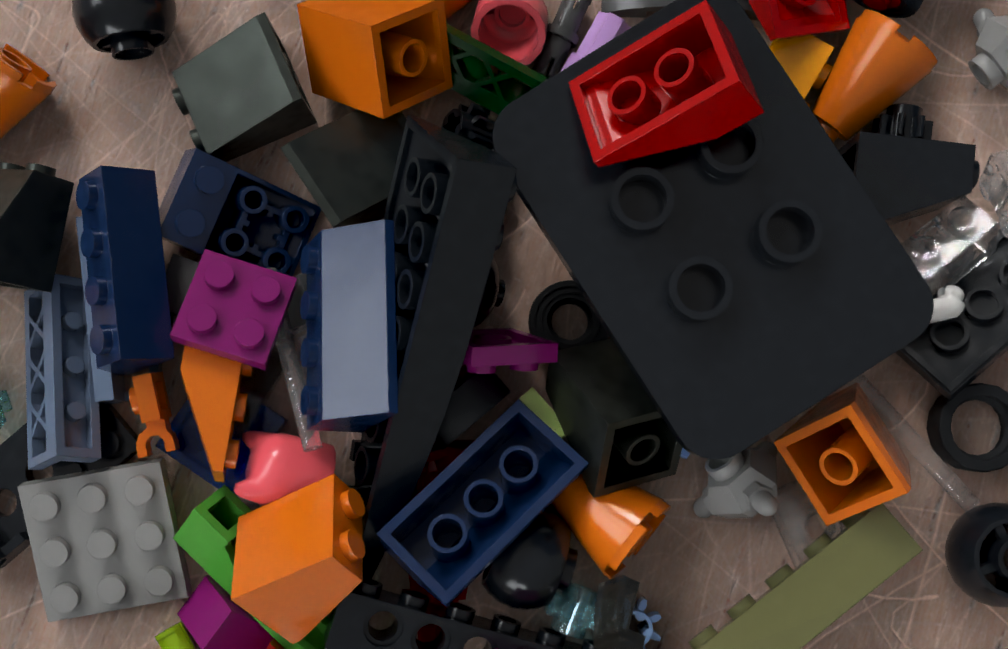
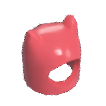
M479 0L470 29L471 37L525 66L529 65L541 54L546 41L548 27L547 6L543 0Z
M254 430L242 433V441L250 449V455L245 470V479L235 483L233 491L240 498L264 506L334 474L336 464L335 448L331 444L288 433H269Z

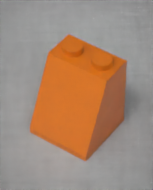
M307 0L297 4L312 93L385 119L453 87L444 0Z
M858 382L821 400L773 442L826 526L907 494L912 489L908 459Z
M332 474L239 516L231 601L290 643L300 642L363 581L365 545L363 542L362 516L365 514V505L358 491L350 488L335 474Z

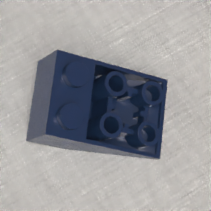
M197 148L185 150L159 208L163 240L200 256L207 249L289 276H293L301 258L302 250L307 244L321 212L319 206Z

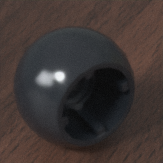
M72 0V15L76 27L86 43L97 51L112 53V57L117 60H137L151 56L155 52L154 48L166 43L174 31L177 18L175 0Z
M989 503L966 511L955 521L949 531L945 544V559L948 571L954 582L963 592L976 601L992 607H1008V568H1006L1003 559L1004 553L1008 549V534L1003 526L1005 524L1008 527V503ZM990 573L998 576L995 578L997 584L992 585L984 575Z
M545 509L483 571L482 585L488 594L499 603L510 608L532 610L549 605L557 589L566 591L572 580L578 556V550L570 548L571 530L566 522L555 512Z

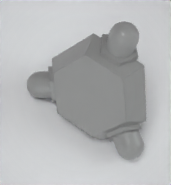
M981 8L973 15V23L977 29L978 40L975 45L976 56L968 62L969 68L985 88L992 90L999 84L1008 88V15L995 16L990 9Z
M765 441L756 448L745 449L729 458L707 459L705 469L708 472V486L703 489L702 496L694 503L693 509L695 514L700 518H708L714 515L728 519L753 518L758 513L763 516L773 515L778 508L775 498L777 497L776 446L771 442Z

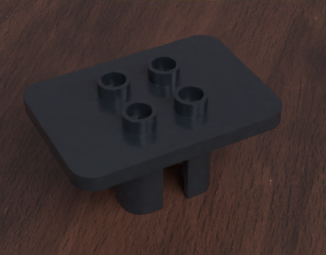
M675 0L508 104L500 112L494 124L493 150L517 168L516 192L678 443L685 450L698 457L725 459L745 450L918 338L931 321L934 302L932 292L926 280L742 6L736 0L707 1L731 32L764 109V113L714 140L603 167H598L593 162L568 82L704 1Z

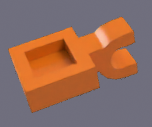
M150 372L132 376L134 387L129 388L130 405L135 415L140 414L141 424L146 423V429L139 434L136 441L138 458L153 455L151 440L154 436H159L163 439L166 452L180 449L178 437L170 425L169 418L172 417L163 372Z

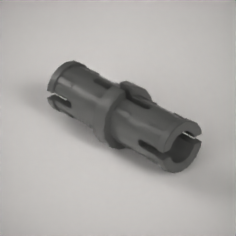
M576 0L561 1L553 23L548 24L546 41L532 70L544 75L550 63L545 75L547 80L561 72L570 48L577 46L579 41L577 32L592 0H577L574 9L573 6Z

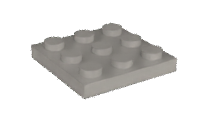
M164 457L26 481L17 487L48 622L189 597L192 587L184 550L173 539L179 530Z

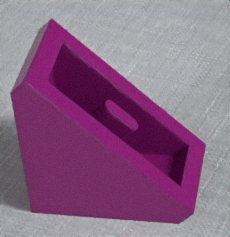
M209 575L203 578L177 613L201 649H267L269 643L274 639L247 611L231 601V595Z

